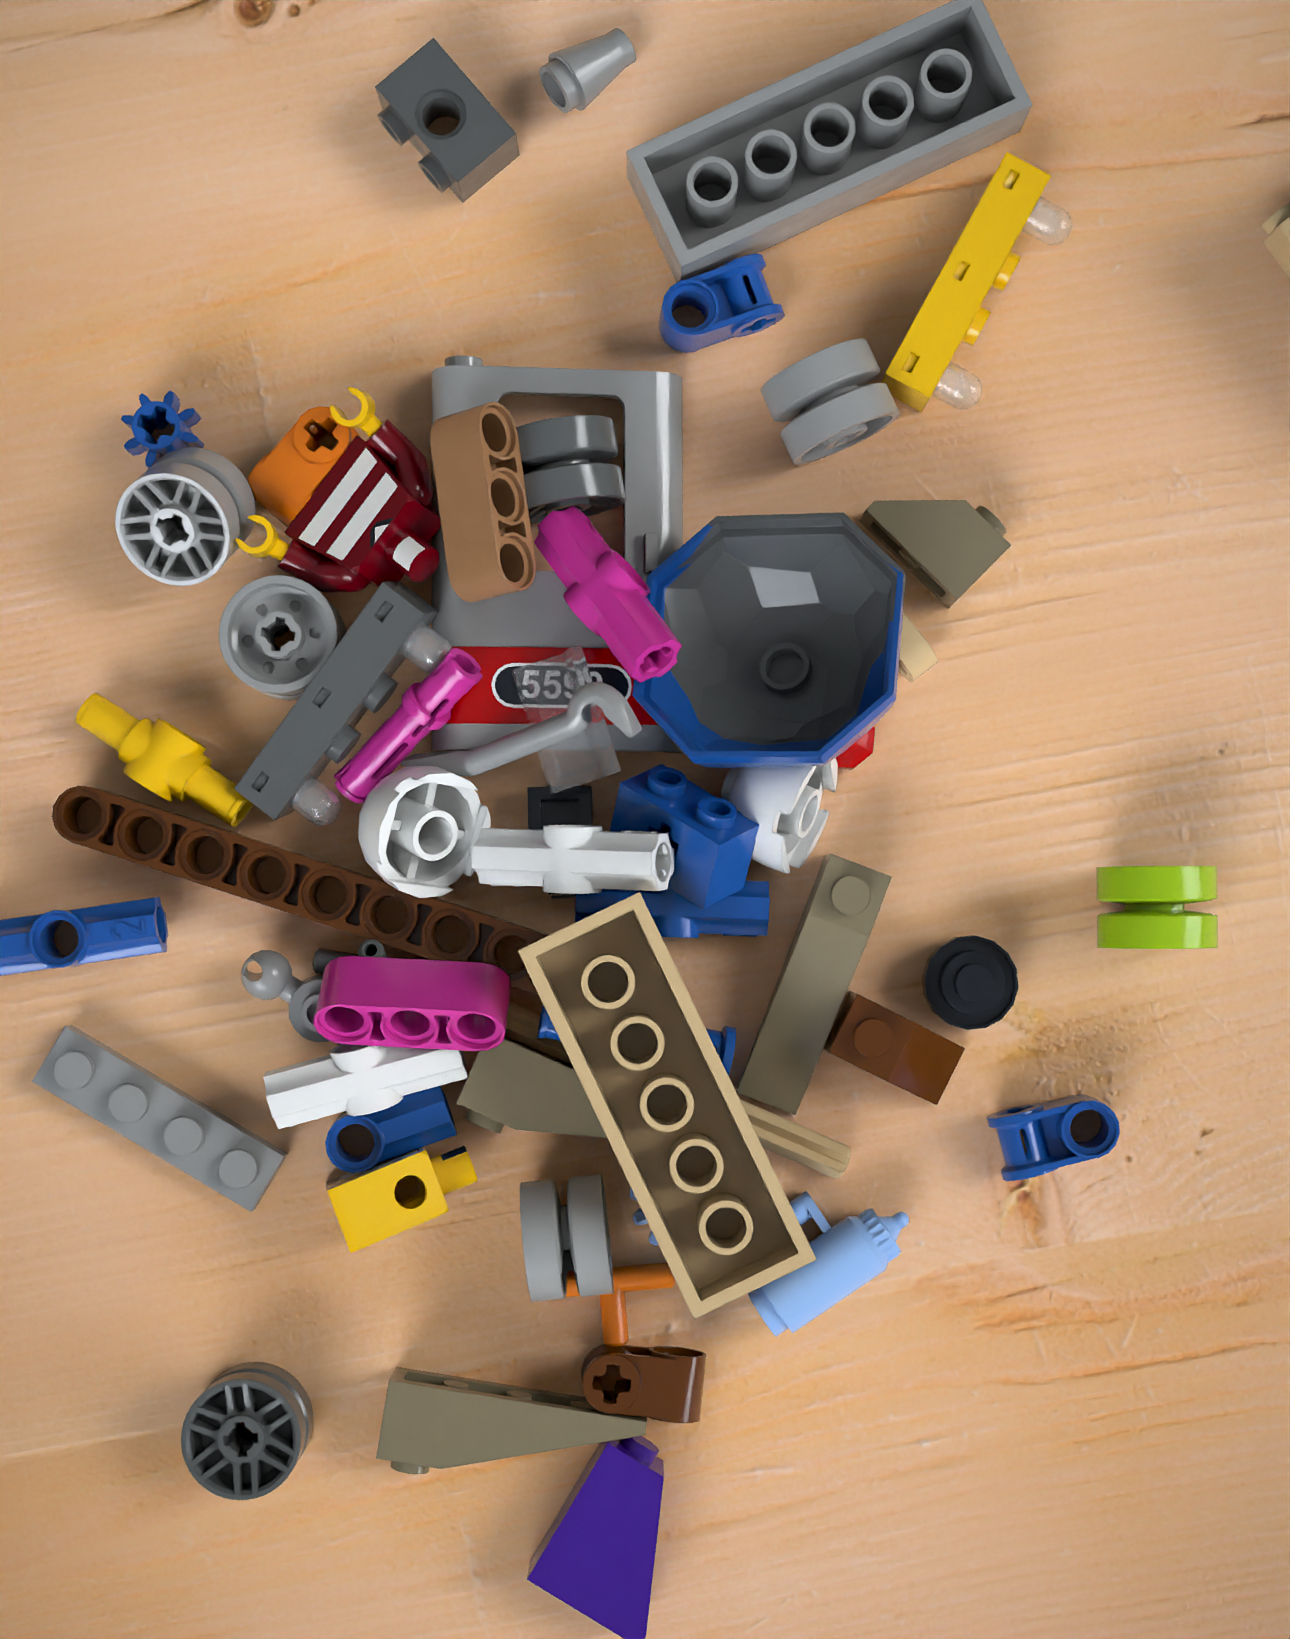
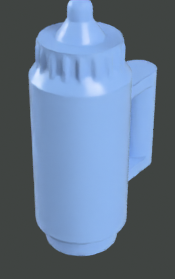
M807 1191L790 1201L789 1203L800 1226L813 1218L823 1234L809 1242L817 1260L748 1293L750 1300L771 1332L776 1337L788 1328L792 1333L796 1332L884 1272L888 1262L896 1258L901 1252L896 1244V1240L900 1230L909 1223L908 1215L904 1212H898L893 1216H877L873 1208L858 1216H848L831 1227Z

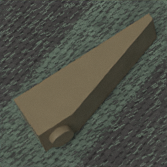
M834 854L824 855L736 1093L796 1115L865 949L892 876Z
M506 1036L497 1047L486 1051H479L457 1100V1104L469 1109L465 1117L467 1120L496 1133H501L504 1125L515 1130L607 1138L573 1065Z
M396 1367L388 1382L376 1459L391 1461V1468L402 1473L426 1474L429 1472V1467L444 1469L643 1436L646 1432L647 1417L607 1414L596 1410L588 1403L586 1397Z

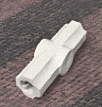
M545 825L543 830L484 828L480 829L478 839L472 846V869L476 871L480 884L514 887L543 886V892L589 894L600 893L602 889L662 891L668 889L670 877L674 872V849L669 842L668 833H657V831L610 832L602 831V826Z
M341 1044L330 1051V1055L267 1071L263 1078L272 1118L277 1128L281 1129L344 1111L349 1116L366 1115L381 1111L399 1103L404 1095L467 1079L468 1073L462 1050Z

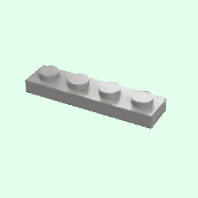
M73 1025L64 1027L32 1080L35 1084L250 1212L256 1209L288 1155L285 1151Z

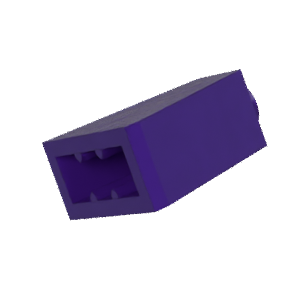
M643 1436L599 1443L530 1559L527 1580L624 1639L646 1638L664 1481L663 1460L657 1457L659 1449Z

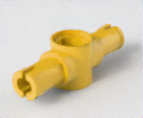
M98 693L91 694L77 712L75 722L119 752V760L126 764L123 772L158 796L170 802L175 797L180 801L190 799L233 827L239 825L250 811L253 803L234 789L237 784L211 767V759L204 755L207 748L161 718H157L155 722L149 718L139 720Z

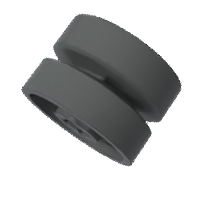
M574 415L535 421L516 427L530 523H540L552 511L566 510L571 506H575L588 517L610 511L626 502L621 468L608 463L618 455L614 422L611 418L599 415Z
M242 1363L221 1373L195 1400L183 1423L181 1433L182 1454L192 1476L211 1493L231 1500L255 1499L275 1490L288 1478L310 1441L313 1430V1410L308 1394L292 1374L281 1367L269 1363ZM239 1422H244L245 1426L239 1427ZM252 1433H258V1437H252Z

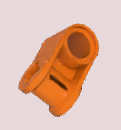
M318 406L308 409L299 417L277 446L265 455L249 474L247 481L254 495V500L288 528L356 435L359 437L360 435L354 428L343 426L336 422L331 415L330 407ZM325 433L339 441L331 451L319 443L320 438Z

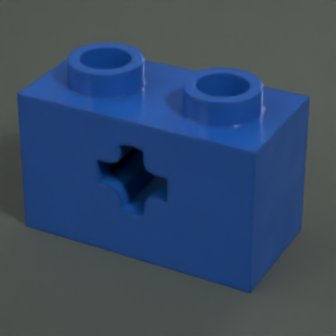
M660 764L620 782L610 832L657 831V833H668L669 842L674 849V872L670 877L668 888L704 910L744 888L759 824L742 815L729 801L715 797L687 780L682 772Z

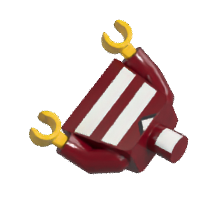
M347 387L361 401L362 408L359 416L350 420L340 408L333 404L330 405L331 415L336 422L343 426L356 429L361 428L369 438L365 441L356 435L312 494L310 500L284 532L292 538L290 544L279 539L275 527L264 517L258 515H250L247 518L256 525L266 529L267 537L265 542L258 547H250L238 538H235L238 546L248 555L255 558L272 556L279 560L278 568L295 578L309 583L321 592H361L369 584L379 588L382 582L400 581L404 575L414 582L425 581L435 572L439 565V553L429 544V541L441 525L440 516L430 505L434 491L426 458L388 419L382 423L375 416V403L368 393L357 388Z

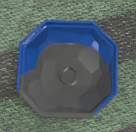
M844 512L716 516L647 576L646 584L650 589V593L646 597L682 644V647L676 657L677 663L663 676L653 677L642 683L634 679L632 695L693 763L715 768L824 766L859 740L893 706L897 693L906 575L904 570Z

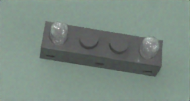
M399 580L382 582L234 789L273 820L293 813L295 810L312 824L327 826L334 823L340 816L342 809L340 798L334 791L318 780V777L331 760L339 764L356 745L361 733L354 728L368 709L373 713L378 712L391 697L398 685L391 677L405 658L422 671L431 674L445 655L452 649L450 643L429 627L439 611Z

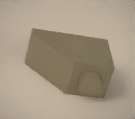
M966 500L874 501L864 511L859 520L948 609L1011 546L1003 537L1006 529L1001 521L985 507L978 506L974 509Z

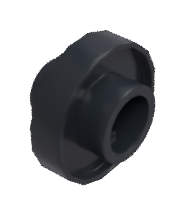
M975 935L954 937L939 945L927 959L922 974L923 995L932 1012L945 1023L966 1030L987 1028L1002 1020L1014 1005L1019 988L1017 968L1008 952L996 942Z

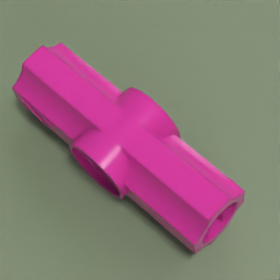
M575 506L562 511H552L537 525L539 531L534 544L567 588L563 593V597L568 606L591 631L603 638L612 654L621 663L630 677L642 683L647 679L663 676L677 663L676 657L682 644L646 596L650 593V589L645 581L620 554L609 548L602 535L597 532L590 519Z

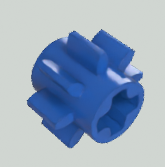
M172 391L167 392L163 402L151 401L143 393L140 394L139 400L142 406L135 412L134 416L123 415L121 418L132 429L135 436L125 443V449L132 456L140 455L148 450L145 458L148 468L173 450L186 447H204V443L192 433L190 428L198 424L202 419L194 408L185 409L178 414L180 399ZM169 422L174 428L172 436L161 435L157 442L152 437L153 430L155 428L165 429Z

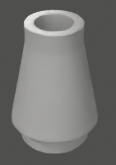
M615 28L605 35L550 53L548 63L539 70L540 79L547 95L560 111L568 113L574 108L583 111L626 67L636 61V54L627 35L621 29Z

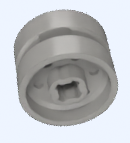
M853 339L818 351L785 368L762 386L761 393L773 420L776 422L791 421L784 427L780 435L794 465L817 461L851 447L881 431L899 417V410L887 384H868L879 374L880 368L866 339Z
M197 447L180 448L161 457L124 491L116 509V532L125 554L143 573L165 584L176 586L194 585L213 576L231 555L235 553L239 548L235 538L243 542L248 538L254 523L247 517L255 515V500L245 476L227 458L208 449Z
M273 575L248 583L230 599L221 617L219 643L227 665L241 681L272 698L292 701L300 698L347 630L337 609L312 585L295 577ZM290 629L295 634V639L281 646L280 650L279 646L275 644V637H281Z
M602 1174L569 1177L567 1182V1205H561L557 1185L553 1179L521 1182L520 1216L522 1242L531 1301L565 1299L567 1294V1273L572 1270L574 1271L577 1290L581 1297L613 1294L614 1282L610 1234Z

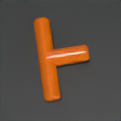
M667 1262L612 1267L614 1293L599 1295L603 1343L606 1346L626 1345L629 1341L625 1292L667 1289L675 1286V1278ZM568 1271L566 1297L580 1296L577 1290L574 1271Z

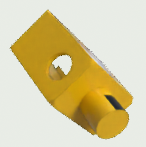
M464 1145L429 1159L426 1149L421 1147L376 1163L375 1166L365 1172L348 1173L327 1181L325 1186L351 1254L447 1213L449 1209L443 1195L478 1182V1178ZM411 1176L419 1178L420 1192L416 1197L406 1201H400L395 1198L394 1190L398 1181Z

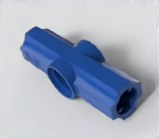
M745 880L743 889L704 910L670 888L662 891L602 889L600 893L576 894L575 923L640 892L661 937L699 938L700 933L745 937L767 936L770 904L769 881Z
M159 897L71 910H52L44 914L0 920V976L76 967L89 963L167 952V938L169 934L166 913L163 910ZM64 921L71 923L76 928L79 936L78 945L69 956L61 954L54 942V933L57 927Z

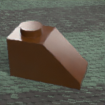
M852 991L849 992L824 1045V1049L827 1052L935 1105L938 1104L965 1050L964 1047Z

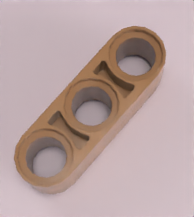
M490 402L438 418L433 423L430 431V446L447 570L451 586L463 601L469 603L528 589L535 578L536 562L518 433L510 412L503 405L497 402Z

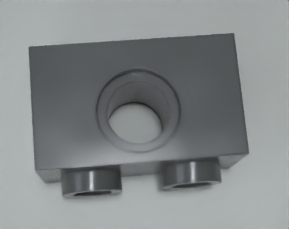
M434 38L375 86L382 106V111L377 116L384 128L401 146L409 140L423 156L418 164L430 182L441 193L450 187L462 203L520 155L515 131ZM450 116L459 121L457 128L446 135H436L428 130L430 124L438 117Z

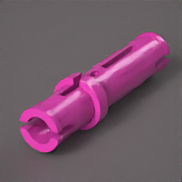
M452 648L428 677L421 683H413L402 694V704L365 742L354 757L334 775V778L337 779L335 785L342 795L352 802L364 803L368 793L381 779L392 773L424 736L431 730H440L451 718L450 710L483 677V674L479 673L481 667L471 655L461 649Z

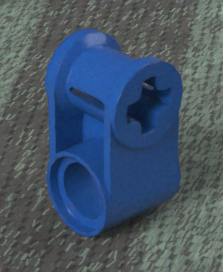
M750 254L739 257L715 270L681 280L672 285L664 295L659 319L660 335L664 342L675 351L683 353L696 352L702 348L734 337L757 333L782 320L785 316L781 304L773 303L762 273L766 267L763 255ZM680 306H693L701 311L705 322L698 327H684L675 321L672 312Z
M1085 1094L1072 1095L1045 1103L1012 1107L987 1116L989 1127L997 1129L1006 1166L1001 1169V1174L1005 1181L1037 1177L1052 1172L1059 1167L1100 1158L1108 1154L1115 1147L1120 1135L1119 1121L1115 1113L1101 1101ZM1084 1110L1097 1111L1101 1124L1098 1134L1087 1142L1073 1140L1070 1133L1072 1119L1077 1113ZM1020 1130L1022 1131L1023 1139H1024V1142H1025V1146H1026V1150H1027L1026 1154H1025V1152H1024V1148H1023V1145H1022V1141H1021V1137H1020V1133H1019Z

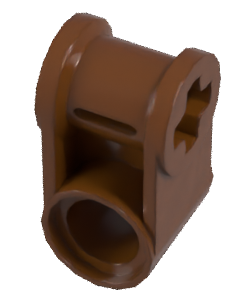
M601 1344L593 1348L584 1358L581 1367L583 1393L590 1405L596 1410L607 1414L643 1416L671 1423L699 1422L706 1354L698 1350L674 1346L642 1347L622 1345L609 1347ZM607 1365H618L620 1376L627 1380H617L614 1385V1391L603 1390L601 1379L594 1376L605 1375Z

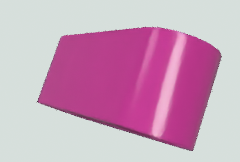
M362 956L338 957L331 960L325 966L314 1026L316 1031L324 1038L340 1044L486 1051L497 1047L504 1040L511 981L502 969L486 963Z

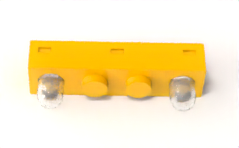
M1006 152L884 374L881 383L887 384L892 397L921 413L931 395L957 409L971 408L980 400L982 384L979 378L972 372L951 362V359L961 341L971 346L974 345L991 314V311L981 306L989 289L993 286L1003 292L1017 267L1021 256L1011 252V249L1021 231L1048 245L1060 244L1069 237L1072 230V219L1069 213L1062 207L1041 197L1051 175Z

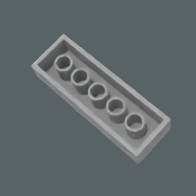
M953 0L627 150V178L675 280L679 282L715 270L739 257L757 254L1019 133L1032 107V103L983 1Z

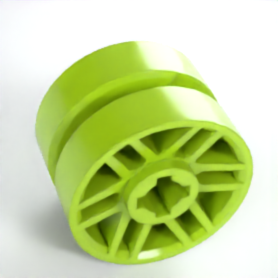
M1217 866L1096 867L1097 900L1124 904V911L1097 915V948H1218V915L1184 910V904L1217 899Z

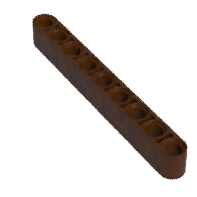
M86 786L72 787L59 795L53 805L52 819L55 829L63 838L72 843L367 939H375L380 943L432 960L491 964L502 969L509 976L512 986L538 994L527 969L525 968L520 972L507 971L498 963L496 952L500 941L507 936H519L530 945L549 936V934L436 897L418 898L392 887L383 880L107 790ZM94 799L101 808V822L95 830L85 833L78 825L77 812L85 801ZM154 818L162 827L163 838L156 850L146 853L138 845L137 830L144 821ZM213 837L223 846L224 861L216 871L207 873L198 865L196 856L200 844L206 839ZM270 857L280 860L286 872L283 885L273 893L262 890L256 878L259 865ZM334 876L345 885L347 898L341 909L334 913H328L318 904L316 893L318 886L323 880ZM390 896H396L401 899L408 910V921L396 933H390L382 929L376 917L380 902ZM448 916H457L463 919L468 925L470 932L466 947L457 953L448 952L443 949L436 937L438 925Z

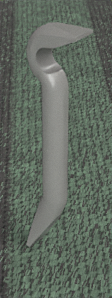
M590 682L582 685L575 691L566 712L470 751L452 750L413 754L401 761V766H435L458 776H476L579 735L592 721L591 704L599 706L603 710L604 715L629 738L643 729L628 701L619 691L603 682Z

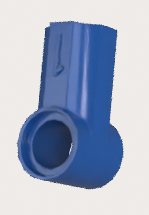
M437 1086L404 1095L399 1103L381 1111L359 1116H349L346 1112L340 1114L328 1131L325 1142L326 1152L332 1164L340 1170L349 1173L365 1172L375 1166L376 1163L457 1135V1130L442 1086ZM351 1124L364 1125L374 1136V1148L365 1155L355 1156L349 1154L340 1144L339 1135L342 1128Z

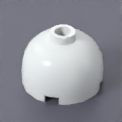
M836 758L824 766L731 768L724 780L721 798L732 803L742 815L759 824L752 859L786 874L790 873L789 865L799 869L805 863L816 846L829 815V811L819 810L823 788L835 792L838 773Z
M406 766L381 779L365 799L359 813L358 827L359 843L365 861L387 884L402 892L418 898L443 896L453 890L448 886L456 882L462 874L470 877L475 872L472 869V846L478 839L480 829L490 828L491 826L488 807L480 803L478 794L475 792L478 789L471 781L435 766Z

